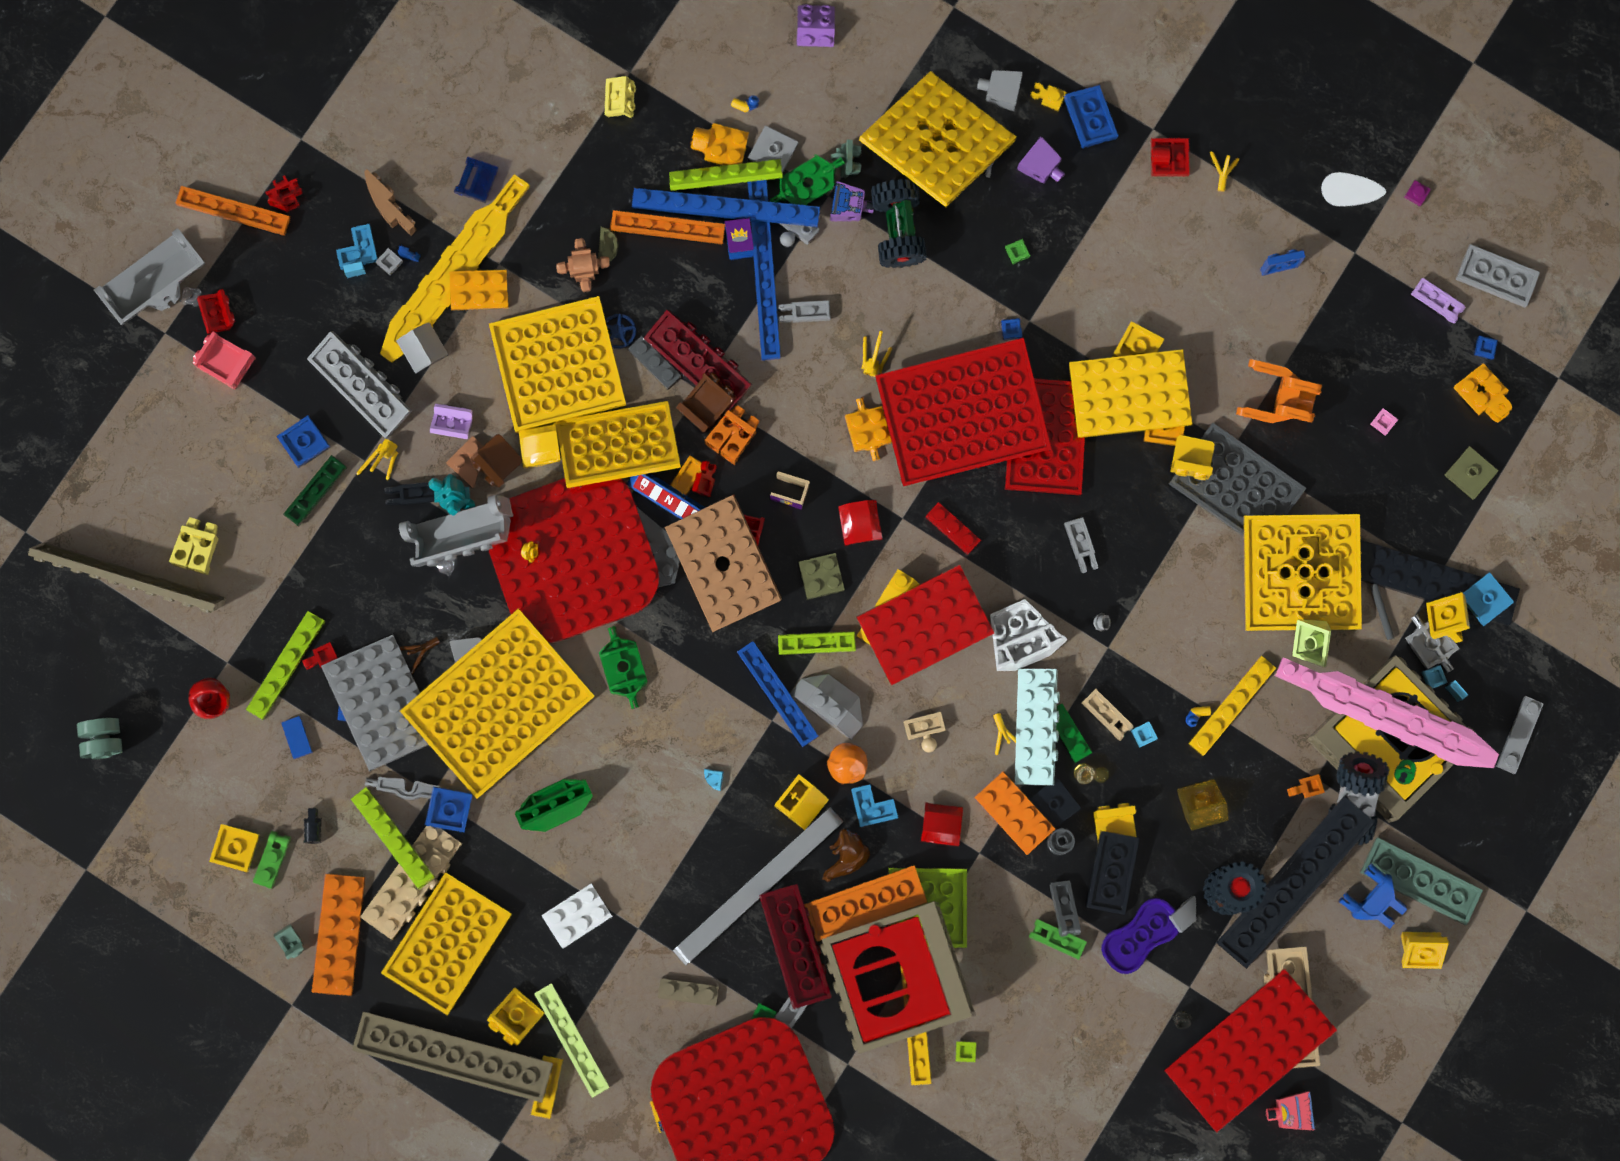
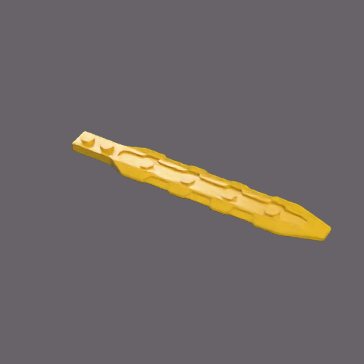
M514 174L491 204L476 210L472 214L458 237L445 249L438 263L422 279L415 293L405 305H402L390 321L380 352L381 356L391 363L404 355L396 340L425 323L430 322L433 327V324L446 307L451 305L449 272L478 270L479 264L504 236L507 216L530 188L528 183Z

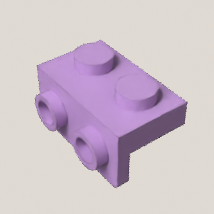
M435 404L430 433L468 439L473 422L472 410L445 404Z

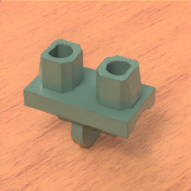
M847 139L846 143L842 144L841 148H836V153L831 155L832 161L840 157L843 159L845 164L840 166L841 177L843 178L849 175H857L861 171V164L852 162V157L858 158L861 154V146L853 144V140Z

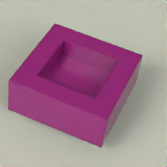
M1414 180L1404 198L1420 207L1431 189Z

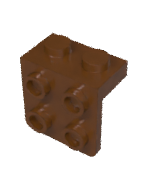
M496 434L470 458L473 461L472 466L479 473L482 471L486 475L484 479L492 487L494 485L496 487L502 486L505 483L503 480L522 463V458L500 434Z

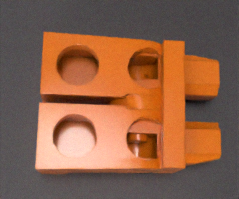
M738 405L731 412L729 410L726 412L725 416L705 439V445L718 454L721 451V456L734 465L756 435V429L759 425V420L752 415L747 422L743 421L741 417L744 415L745 410Z

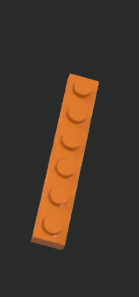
M181 186L176 200L177 206L284 236L291 219L290 216L184 186Z
M613 210L611 231L723 244L725 224Z

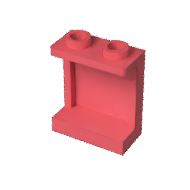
M213 331L211 335H207L204 339L202 349L195 353L193 364L198 369L235 390L255 357L249 351L242 350Z

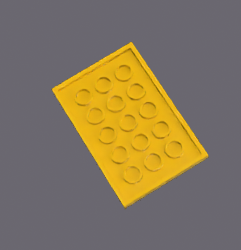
M1183 349L1069 362L1078 438L1192 425Z
M668 401L556 422L567 488L681 468Z
M445 872L381 974L441 1012L449 1015L512 914Z

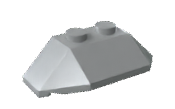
M829 674L803 678L790 693L792 697L850 740L854 738L863 726L859 696Z

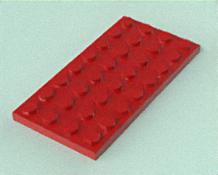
M1283 969L1164 1071L1217 1133L1334 1034L1337 1029L1289 973Z

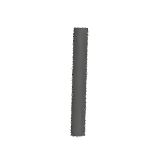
M1378 584L1370 585L1386 639H1394Z

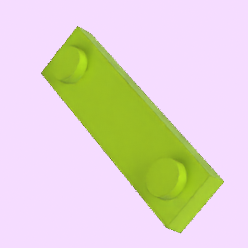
M855 631L778 635L779 655L856 651Z

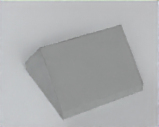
M430 322L411 330L396 340L415 374L448 356Z

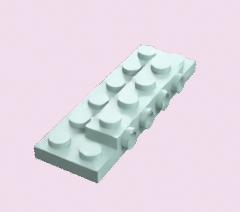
M1018 669L1016 785H1054L1055 761H1058V750H1055V745L1059 740V732L1056 730V723L1059 722V711L1056 710L1057 703L1060 702V693L1057 692V669Z

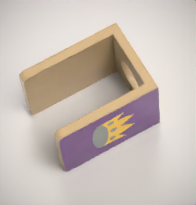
M777 472L778 480L804 487L801 501L772 492L770 500L802 510L810 481Z

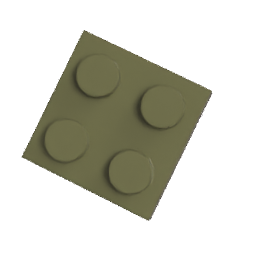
M836 553L798 562L807 600L845 591Z

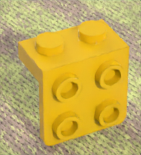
M1179 435L1176 439L1170 472H1174L1179 476H1193L1198 480L1209 479L1213 470L1211 462L1214 443Z
M1129 803L1118 804V808L1110 809V806L1098 807L1099 811L1093 812L1097 840H1099L1100 830L1137 837L1133 817L1136 814L1135 806H1129Z

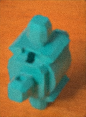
M449 474L443 481L437 478H432L429 481V487L434 491V501L439 502L440 506L447 510L450 515L455 516L461 508L467 510L475 507V502L470 498L469 487H465L464 483L458 480L455 475Z

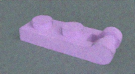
M1424 278L1419 281L1411 293L1412 296L1446 317L1451 323H1456L1459 313H1462L1465 309L1462 303ZM1449 305L1453 307L1452 312L1447 309Z

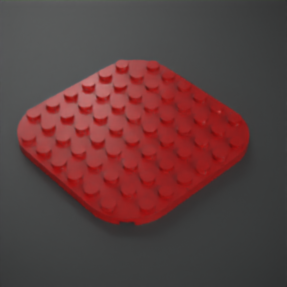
M565 478L509 498L513 517H510L507 542L493 545L489 553L510 614L519 609L548 643L560 642L639 613L651 603L659 587V570L631 491L621 478L567 488ZM530 541L538 545V555L533 562H529V559L526 560L521 555L523 545Z
M768 1017L747 1020L669 1055L658 1065L651 1081L652 1102L677 1161H821L831 1148L834 1137V1124L829 1109L798 1037L790 1027L779 1020Z

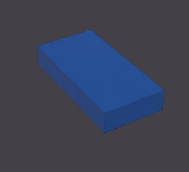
M300 716L281 722L294 760L313 753Z

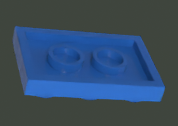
M1100 85L1065 94L1064 100L1082 148L1118 137Z

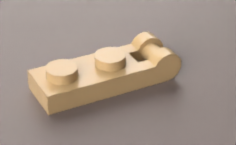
M1097 689L1082 702L1119 741L1124 738V734L1127 731H1131L1134 728ZM1118 721L1122 724L1119 729L1114 726Z

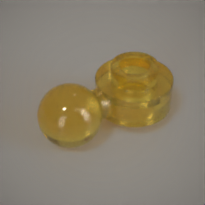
M1083 763L1075 768L1074 777L1081 784H1088L1093 779L1103 783L1107 781L1109 773L1103 767H1099L1094 771L1090 765Z

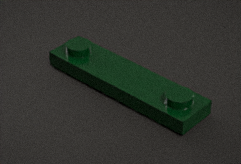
M331 455L283 515L299 527L344 473L347 466Z

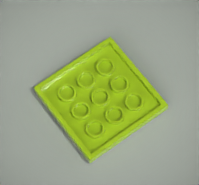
M889 868V874L905 868ZM916 868L928 903H939L953 948H967V869ZM915 915V916H912V917H909V918H906V919H903V920H900V921H897V922L888 924V926H891V925H894V924H897V923H900V922H903V921H906V920H909V919L918 917L919 915Z

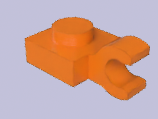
M1319 774L1300 779V786L1287 789L1289 797L1303 793L1304 798L1325 793Z

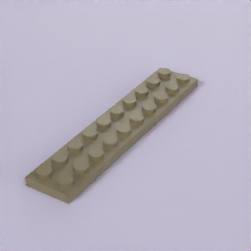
M47 543L31 547L28 553L36 561H49L55 567L64 568L65 566L71 568V571L75 573L85 572L91 578L108 579V582L111 584L119 585L121 583L131 590L141 589L147 595L156 596L157 594L163 596L164 600L172 602L177 600L182 602L181 604L184 606L200 607L201 611L211 613L224 606L226 598Z
M367 1012L362 1014L352 1051L538 1102H543L553 1063Z

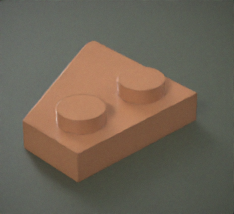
M473 436L446 462L472 489L475 488L479 472L472 466L473 461L470 458L483 447Z

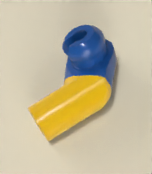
M752 95L748 100L741 101L734 97L731 106L743 112H749L758 107L759 98Z
M1210 706L1192 708L1186 716V724L1190 727H1195L1201 716H1210Z

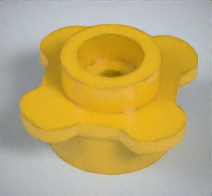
M533 541L525 543L521 551L522 557L526 560L529 559V562H533L538 555V545L533 544Z

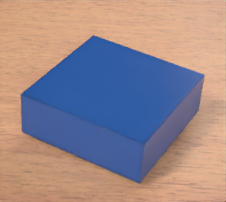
M1020 318L1001 320L1003 340L1022 338Z
M1479 336L1474 355L1493 359L1498 340Z

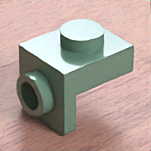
M291 924L273 934L287 959L299 956L304 950L303 942Z

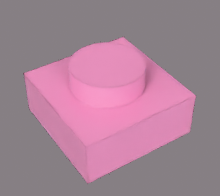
M1383 408L1371 422V425L1382 434L1387 435L1398 419Z

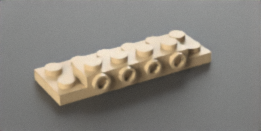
M426 826L412 847L435 878L419 890L400 864H398L360 917L393 940L405 922L409 923L416 914L414 912L418 905L421 907L426 901V893L429 889L433 890L439 882L437 878L440 874L447 872L451 866L449 864L450 860L462 843L441 828Z
M1307 948L1266 950L1268 970L1267 974H1264L1265 985L1285 969L1313 1001ZM1318 1047L1293 1068L1320 1066Z

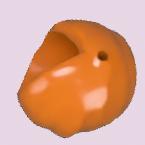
M841 743L832 750L827 760V766L832 778L841 784L856 783L864 778L868 760L865 752L859 746L851 743Z

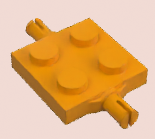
M864 398L856 399L859 410L845 415L854 452L870 451L872 461H878L880 457L877 449L892 443L882 406L872 409L866 408Z

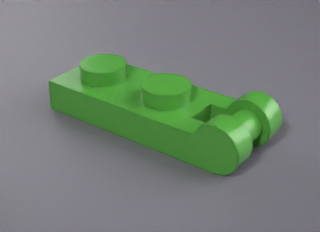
M271 831L253 883L270 889L273 888L291 840L290 836L278 835V832ZM275 842L281 844L280 849L273 848Z
M1036 919L1034 923L1035 928L1033 932H1030L1029 938L1075 959H1080L1087 941L1071 934L1060 937L1058 928ZM1042 929L1048 931L1046 937L1040 936Z

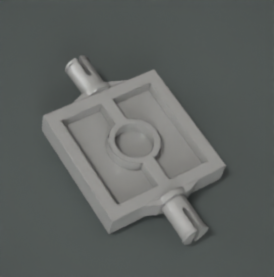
M1418 614L1411 619L1417 628L1405 639L1425 669L1428 670L1434 665L1442 664L1447 673L1454 668L1448 659L1454 652L1459 650L1457 644L1447 636L1433 639L1430 636L1429 622L1423 623Z

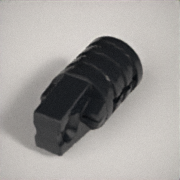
M308 808V819H304L303 843L305 844L321 843L322 819L318 818V810L316 808Z

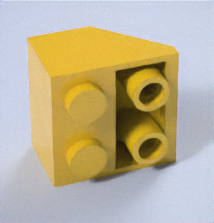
M798 774L774 807L802 829L806 830L829 799Z

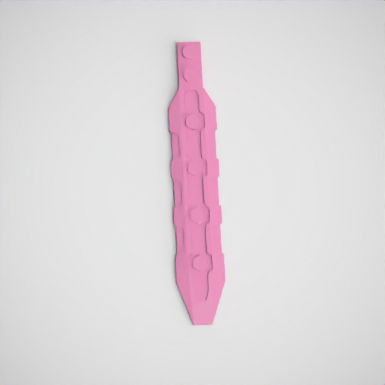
M1284 657L1279 664L1275 674L1276 677L1310 691L1324 708L1340 715L1345 714L1363 722L1364 725L1372 729L1384 731L1400 738L1402 742L1423 748L1455 765L1494 768L1499 754L1472 729L1428 713V710L1405 703L1380 689L1376 690L1359 683L1356 679L1341 672L1318 673Z

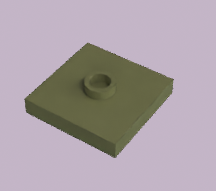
M1469 446L1444 476L1474 500L1497 474L1498 470Z

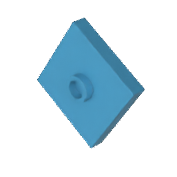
M1490 572L1463 592L1466 597L1467 607L1483 626L1514 603Z

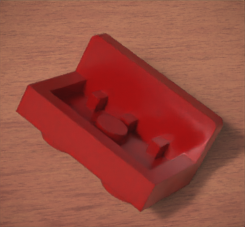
M220 289L215 294L198 296L197 301L207 334L213 331L222 332L230 330L235 320L233 313L230 312L229 298L225 295L224 290Z

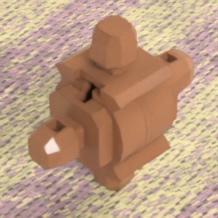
M580 238L575 240V250L571 251L572 256H568V263L560 262L556 264L559 274L570 272V277H575L576 282H580L581 290L589 292L592 289L591 281L589 280H595L594 274H599L598 267H601V269L608 268L610 262L609 257L606 256L597 259L596 253H591L590 248L585 249V240Z

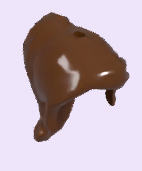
M841 829L838 840L829 847L833 850L840 846L832 852L835 855L840 852V859L832 867L825 870L823 880L829 882L836 877L853 873L867 862L870 851L866 845H863L862 839L857 833L848 829Z

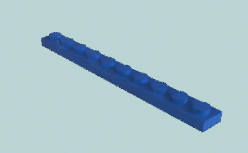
M766 180L748 182L749 200L768 202ZM751 220L761 359L775 360L781 357L770 222Z
M634 188L632 208L732 219L749 218L752 221L818 227L820 207L638 188Z

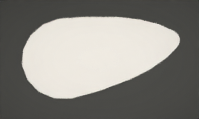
M1341 172L1332 173L1327 176L1321 187L1325 200L1335 206L1365 204L1375 201L1386 194L1385 188L1370 179Z

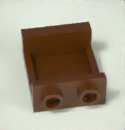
M713 372L704 373L702 375L703 378L686 399L676 406V409L704 433L710 431L737 398L733 394L734 390L728 385L724 386L720 383V378Z

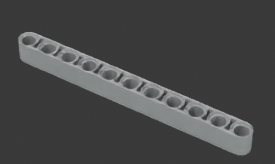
M830 807L679 944L673 952L685 965L689 964L760 899L759 895L768 892L844 821Z

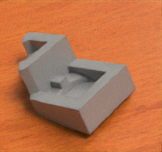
M1191 896L1180 905V908L1168 916L1179 933L1186 930L1196 921L1195 896Z

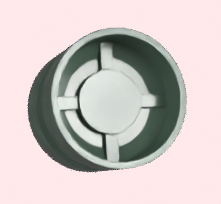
M102 718L77 723L78 737L90 739L79 744L80 758L104 759L123 752L121 739L110 738V736L120 733L119 719Z

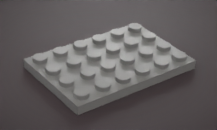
M393 635L321 666L369 772L429 745L400 712L420 692Z

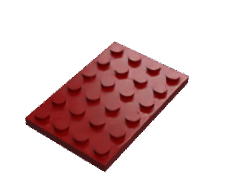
M1034 379L1051 449L1007 460L1005 490L1081 495L1085 437L1078 438L1071 381Z
M960 564L856 616L891 685L994 634Z

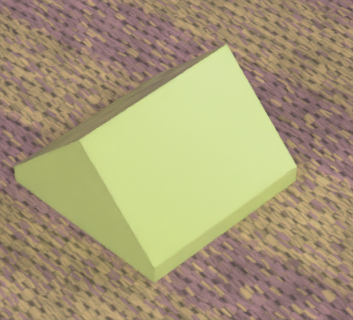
M1297 620L1292 656L1326 667L1331 629L1327 621Z

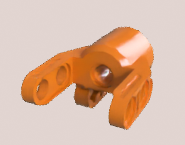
M1249 359L1248 367L1253 368L1255 371L1280 376L1282 380L1276 396L1273 413L1249 407H1237L1236 415L1268 423L1293 418L1313 423L1315 414L1312 413L1316 395H1320L1322 392V385L1303 381L1286 367Z

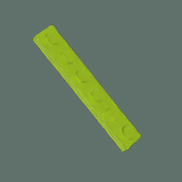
M781 159L669 172L671 191L783 178Z
M307 611L246 708L248 712L262 720L265 719L324 625L325 621Z
M367 787L351 798L352 802L419 890L435 878Z

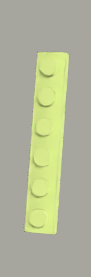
M553 984L534 993L591 1097L593 1098L610 1088Z

